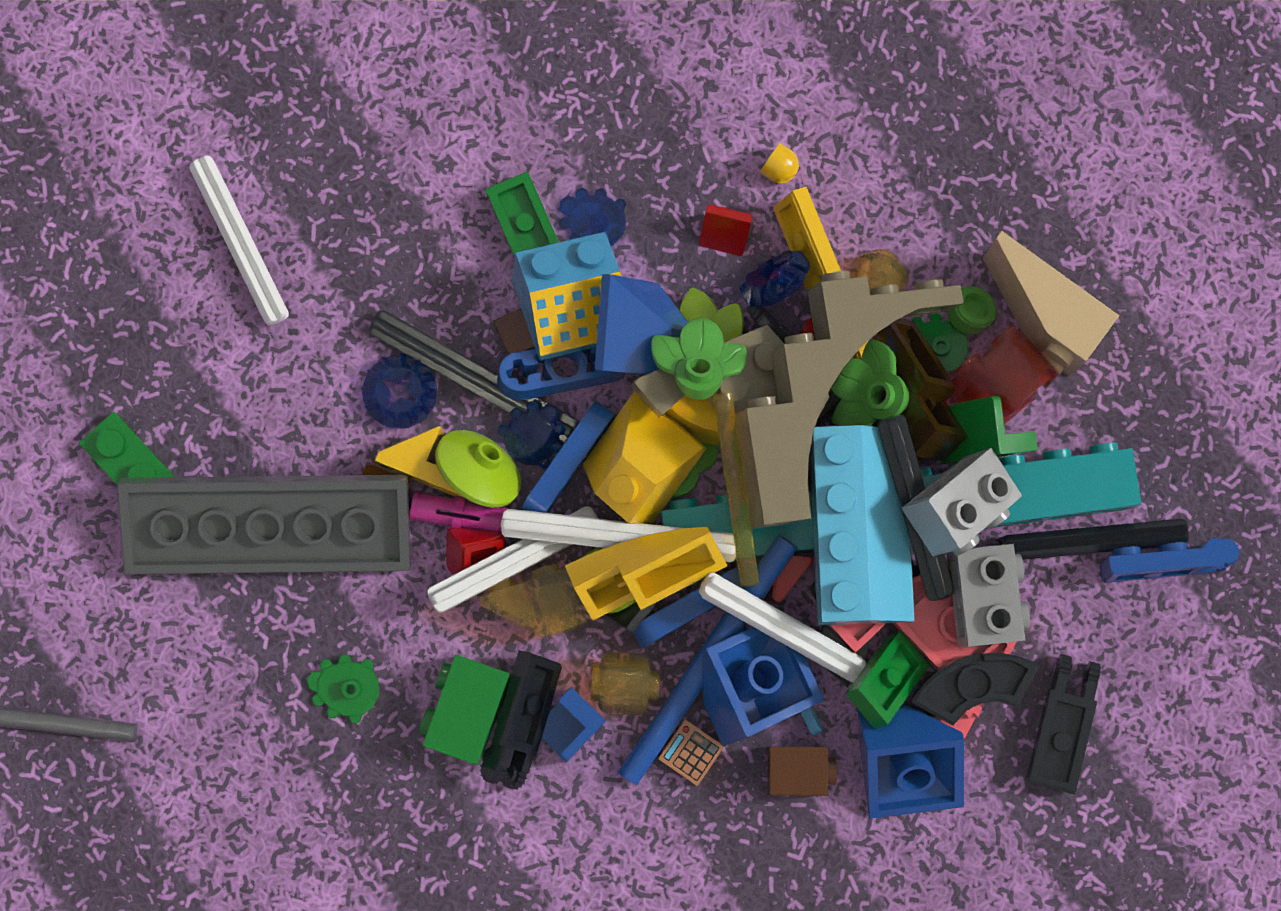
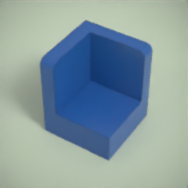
M572 687L558 700L559 702L549 712L542 739L565 763L606 722Z

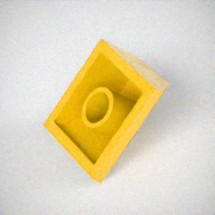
M634 390L583 463V467L594 493L627 523H654L707 448L667 413L658 418Z

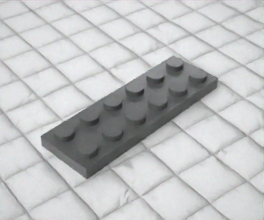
M408 475L121 478L117 483L124 574L410 571Z

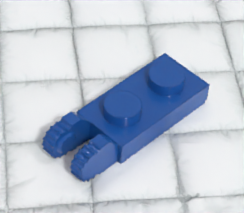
M1224 537L1223 539L1210 538L1200 548L1188 549L1185 542L1164 544L1158 547L1159 552L1141 553L1140 547L1137 546L1112 550V556H1108L1100 564L1101 580L1104 583L1209 574L1216 571L1219 573L1222 570L1225 571L1226 567L1228 568L1238 561L1237 558L1240 556L1239 544L1237 545L1235 540L1232 541L1230 538L1226 539Z

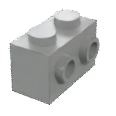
M988 448L960 459L901 509L932 556L953 551L955 556H958L979 543L980 539L977 534L984 528H993L1006 520L1011 514L1008 508L1021 498L1022 494L992 448Z
M1014 544L971 548L958 556H955L953 551L948 552L949 573L954 587L952 600L958 647L1026 641L1024 631L1030 628V614L1027 603L1025 601L1021 602L1019 583L1024 581V565L1021 555L1015 554Z

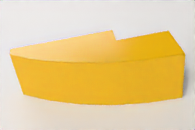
M695 527L659 532L627 540L593 552L565 565L576 593L591 619L595 620L633 600L637 602L640 610L705 578L709 573H715L727 567V564L708 527Z

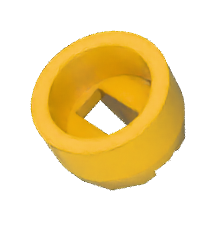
M780 142L759 173L777 184L787 183L798 172L799 162L797 155Z

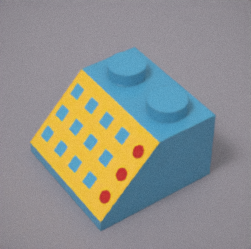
M606 232L515 253L511 281L540 361L596 347L602 274L621 276Z

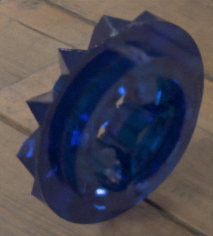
M787 250L783 251L779 256L771 255L769 260L759 263L755 271L747 274L746 281L740 287L746 304L752 307L769 306L790 296L800 287L809 272V261L801 251L792 252Z
M402 353L382 357L379 362L367 370V375L361 388L364 405L368 413L378 423L394 429L410 428L421 423L431 413L437 399V384L431 370L421 363L420 359L416 360ZM411 374L408 378L407 389L411 396L416 399L415 403L410 399L399 398L395 403L392 402L388 408L392 393L382 381L385 379L388 382L392 381L399 384Z

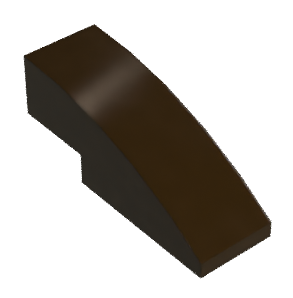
M900 318L878 332L879 341L887 345L896 357V375L904 381L909 390V404L900 415L906 418L916 457L944 462L968 437L946 403L958 388L916 323Z

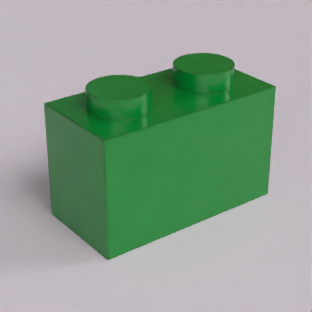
M456 654L452 664L444 661L435 684V689L442 691L436 709L427 707L418 734L426 736L422 746L475 765H480L511 674Z

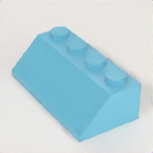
M864 425L815 427L809 457L817 626L915 622L910 538L878 427Z

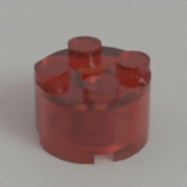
M1013 325L1006 328L991 342L993 346L982 358L976 353L965 361L955 371L957 375L952 379L955 384L952 396L958 403L990 396H999L1004 425L1035 400L1034 397L1038 393L1036 390L1041 386L1047 389L1060 375L1024 332L1018 331Z

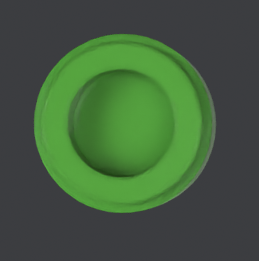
M975 286L961 288L963 304L948 311V318L952 325L962 333L968 335L981 334L996 318L995 302L981 288Z

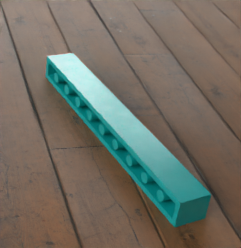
M1113 442L1090 446V454L1072 456L1071 449H1058L1042 453L1043 460L1025 462L1024 455L998 458L1022 494V497L1008 508L1011 513L1010 516L995 527L1129 510L1142 505L1133 448L1118 450L1117 443ZM930 467L920 468L925 488L942 475H932ZM809 484L810 491H808L811 519L798 523L751 529V523L725 494L716 496L717 504L698 506L697 499H683L669 502L670 510L661 511L662 526L679 528L708 527L709 531L737 535L738 550L734 561L726 563L762 559L778 534L798 547L794 554L814 552L811 484Z

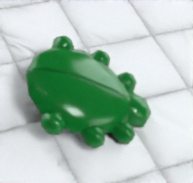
M932 314L930 321L925 323L921 317L915 316L911 321L916 323L947 373L949 374L960 367L968 354V340L965 334L956 329L952 323L943 321L940 314Z
M346 654L340 656L339 663L335 665L330 660L324 659L320 663L322 672H312L307 678L308 688L317 692L312 698L313 704L321 706L325 703L329 707L327 711L329 718H336L341 714L349 716L350 722L354 724L359 723L362 715L373 708L379 696V681L372 670L373 662L370 659H364L361 664L352 662L350 656Z

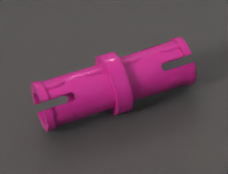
M416 491L412 499L410 521L427 522L451 528L502 531V516L509 507H485L459 496L453 499ZM439 510H445V511H450V512L459 513V514H468V515L478 516V517H480V518H474V517H468V516H463V515L445 513V512H440Z

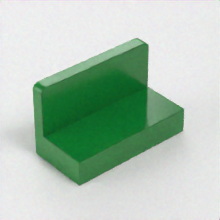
M990 396L948 405L968 437L944 462L940 461L941 465L957 463L965 456L988 448H992L998 458L1038 451L1035 431L1005 434L1002 405L999 396Z

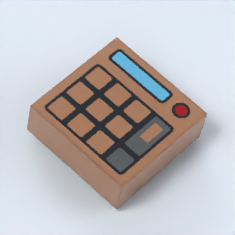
M684 720L658 760L698 786L724 747L693 724Z

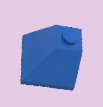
M602 274L595 370L644 376L660 369L655 364L651 353L653 336L667 335L680 337L682 328L688 322L659 283Z
M754 627L702 650L703 704L723 747L752 736L825 701L804 655Z
M901 705L888 725L875 730L858 710L859 746L869 819L964 807V736L961 731L907 705Z

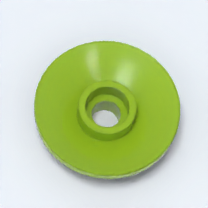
M455 430L445 434L437 444L435 459L441 475L458 494L467 500L481 506L497 508L509 505L518 496L521 490L519 470L509 454L490 438L473 431Z

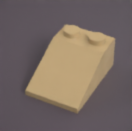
M1001 231L983 256L984 262L1030 348L1039 354L1036 359L1037 362L1055 375H1060L1061 372H1064L1070 376L1083 365L1120 316L1003 231Z

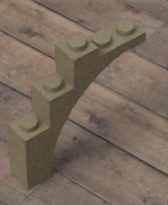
M838 271L822 275V282L807 290L814 336L813 333H804L785 337V344L771 352L779 404H777L776 396L751 399L747 401L748 408L734 414L751 529L792 524L811 519L808 493V461L811 441L820 409L836 378L854 354L876 333L902 317L948 312L963 304L961 285L944 286L942 279H934L914 284L915 290L899 292L898 285L896 284L874 287L869 291L867 276L851 278L850 271Z

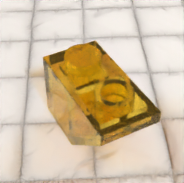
M558 563L531 571L533 579L517 585L514 584L513 578L502 580L487 589V595L478 597L480 605L484 610L542 639L588 625L580 598L572 585L566 568L560 570Z

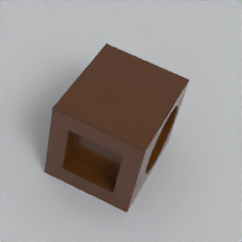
M767 747V795L828 796V786H836L837 760L836 757H828V747Z

